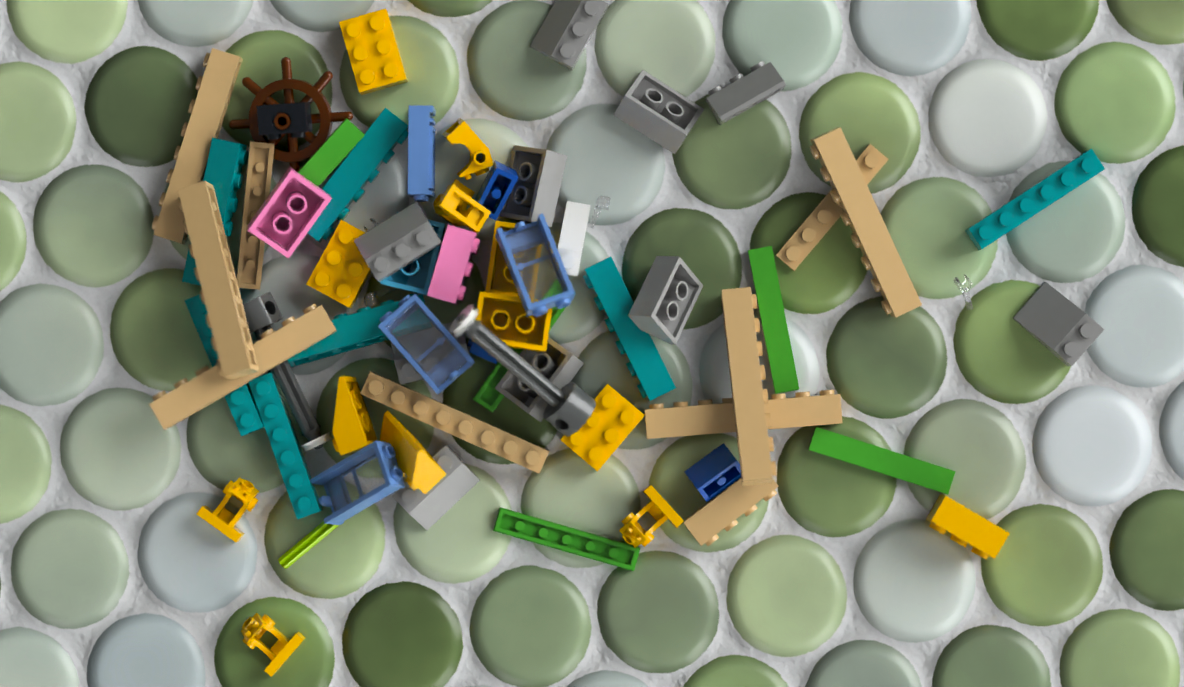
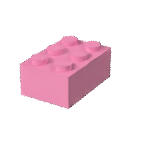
M289 166L249 222L247 229L289 259L332 198L324 190Z
M447 225L427 296L458 305L459 300H464L467 287L463 286L466 277H471L474 266L470 262L472 254L477 255L481 243L480 239H477L478 235L476 232Z

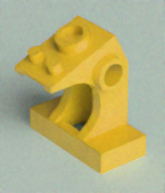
M459 118L442 135L452 145L457 143L464 144L469 150V162L457 173L460 178L464 176L468 180L472 178L471 173L475 172V175L478 176L489 172L488 167L493 166V161L489 148L471 130L467 123ZM482 153V158L476 160V155Z
M457 179L447 187L444 194H439L433 203L435 213L453 226H466L476 233H479L491 212L472 199L475 192Z
M240 477L235 482L229 481L222 491L226 495L214 511L204 505L197 512L199 517L236 543L240 541L244 533L237 529L235 525L246 510L251 512L259 501L255 498L259 490L250 481L243 480ZM232 496L243 503L236 515L225 508Z
M649 485L643 491L651 501L637 514L634 515L631 512L621 521L624 526L619 531L622 533L623 539L628 544L633 545L634 548L640 544L645 547L655 538L652 533L666 520H669L675 528L684 522L652 485ZM646 512L657 521L647 531L637 522Z
M256 613L243 623L241 633L244 638L242 641L251 649L258 647L270 658L272 662L264 671L272 677L303 642L305 637L300 632H297L289 640L274 627L276 623L268 615L260 616ZM267 630L278 639L271 649L259 640Z

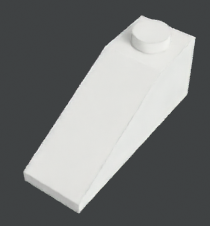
M571 201L566 203L557 250L567 275L578 277L591 205Z

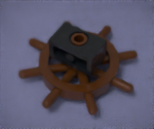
M283 57L281 60L282 80L272 82L262 89L249 77L243 78L242 84L256 97L250 107L249 119L231 120L229 127L231 129L249 128L255 142L274 143L275 146L287 133L288 152L274 147L273 159L289 162L290 167L298 172L300 169L299 161L310 158L330 136L332 123L343 122L346 118L351 121L353 114L350 111L332 112L326 97L321 92L333 78L332 72H324L314 85L303 80L292 79L291 60L288 57ZM293 89L306 94L299 103H294ZM283 90L285 104H279L271 96ZM313 101L319 110L318 114H311L310 104ZM320 123L319 132L315 136L311 132L312 124ZM303 137L310 145L298 151L297 138Z

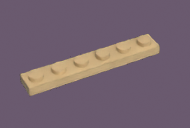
M250 141L236 273L239 288L260 290L265 242L248 231L247 225L270 194L274 143Z
M871 144L868 145L856 160L867 185L889 160ZM830 191L775 255L793 271L802 263L840 218V213L843 212L840 204H835Z

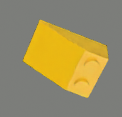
M341 376L338 379L333 423L334 438L332 443L336 452H340L341 456L352 455L370 443L378 441L363 396L360 394L361 390L357 379L352 376Z

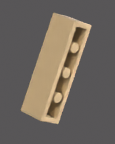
M740 478L685 519L683 523L701 546L703 544L709 546L719 538L717 534L725 528L726 531H729L737 525L738 521L736 519L742 514H745L747 517L758 508L755 504L760 500L764 499L766 502L776 495L775 489L779 486L774 479L772 483L742 486V479Z

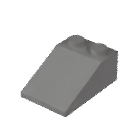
M1047 282L1042 284L1013 317L1016 322L1067 367L1073 366L1104 331L1090 316Z

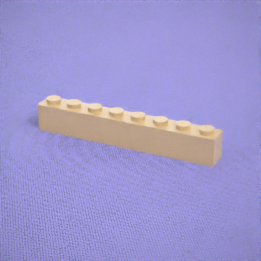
M214 48L211 49V53L207 52L205 55L203 67H206L204 75L199 76L196 83L198 94L196 100H191L188 113L191 116L189 122L184 123L181 131V136L184 137L181 146H177L174 153V160L177 161L174 170L170 169L167 175L166 183H169L167 192L162 193L159 201V206L162 208L160 215H156L153 220V235L185 245L187 238L183 227L185 217L178 206V189L202 182L204 179L212 138L218 139L241 67L243 59L240 56Z
M836 127L811 139L812 146L809 147L815 160H820L822 168H820L821 175L825 182L829 181L833 190L830 191L835 204L839 203L843 210L840 213L844 224L850 226L853 232L850 237L854 246L861 249L863 257H861L862 264L866 270L870 269L873 275L871 283L877 293L880 292L884 299L881 301V305L887 315L891 314L892 317L896 318L921 306L922 303L841 127Z
M202 181L178 189L179 198L177 202L185 217L183 227L190 238V254L195 258L196 267L194 272L202 287L200 297L207 308L206 322L209 328H212L213 337L211 342L214 350L218 353L219 361H217L219 373L227 379L234 380L259 372L214 186L206 181Z
M751 287L721 290V302L742 486L772 483L773 476H777L776 462L771 461L770 452L774 451L773 437H768L767 428L771 427L770 413H765L764 404L768 403L767 389H762V380H765L766 376L764 365L759 363V356H763L762 342H757L756 332H760L759 318H754L753 309H757L756 294H751Z
M313 304L303 310V316L297 319L292 316L281 323L283 327L274 332L273 328L259 335L261 340L253 344L259 372L230 380L219 373L217 365L211 369L207 365L196 371L197 377L190 381L184 378L175 383V389L171 392L166 393L163 390L152 397L154 401L149 405L163 429H169L337 332L323 306L317 307L316 304Z
M371 371L360 392L363 396L539 474L549 454V450Z
M834 390L819 391L820 396H810V391L795 393V398H786L785 393L772 394L768 403L764 404L765 413H770L771 427L767 429L841 424L843 422L840 394H834ZM722 398V403L713 404L712 399L698 400V405L688 406V401L673 402L674 407L664 408V403L649 404V409L644 410L647 439L736 432L732 398Z

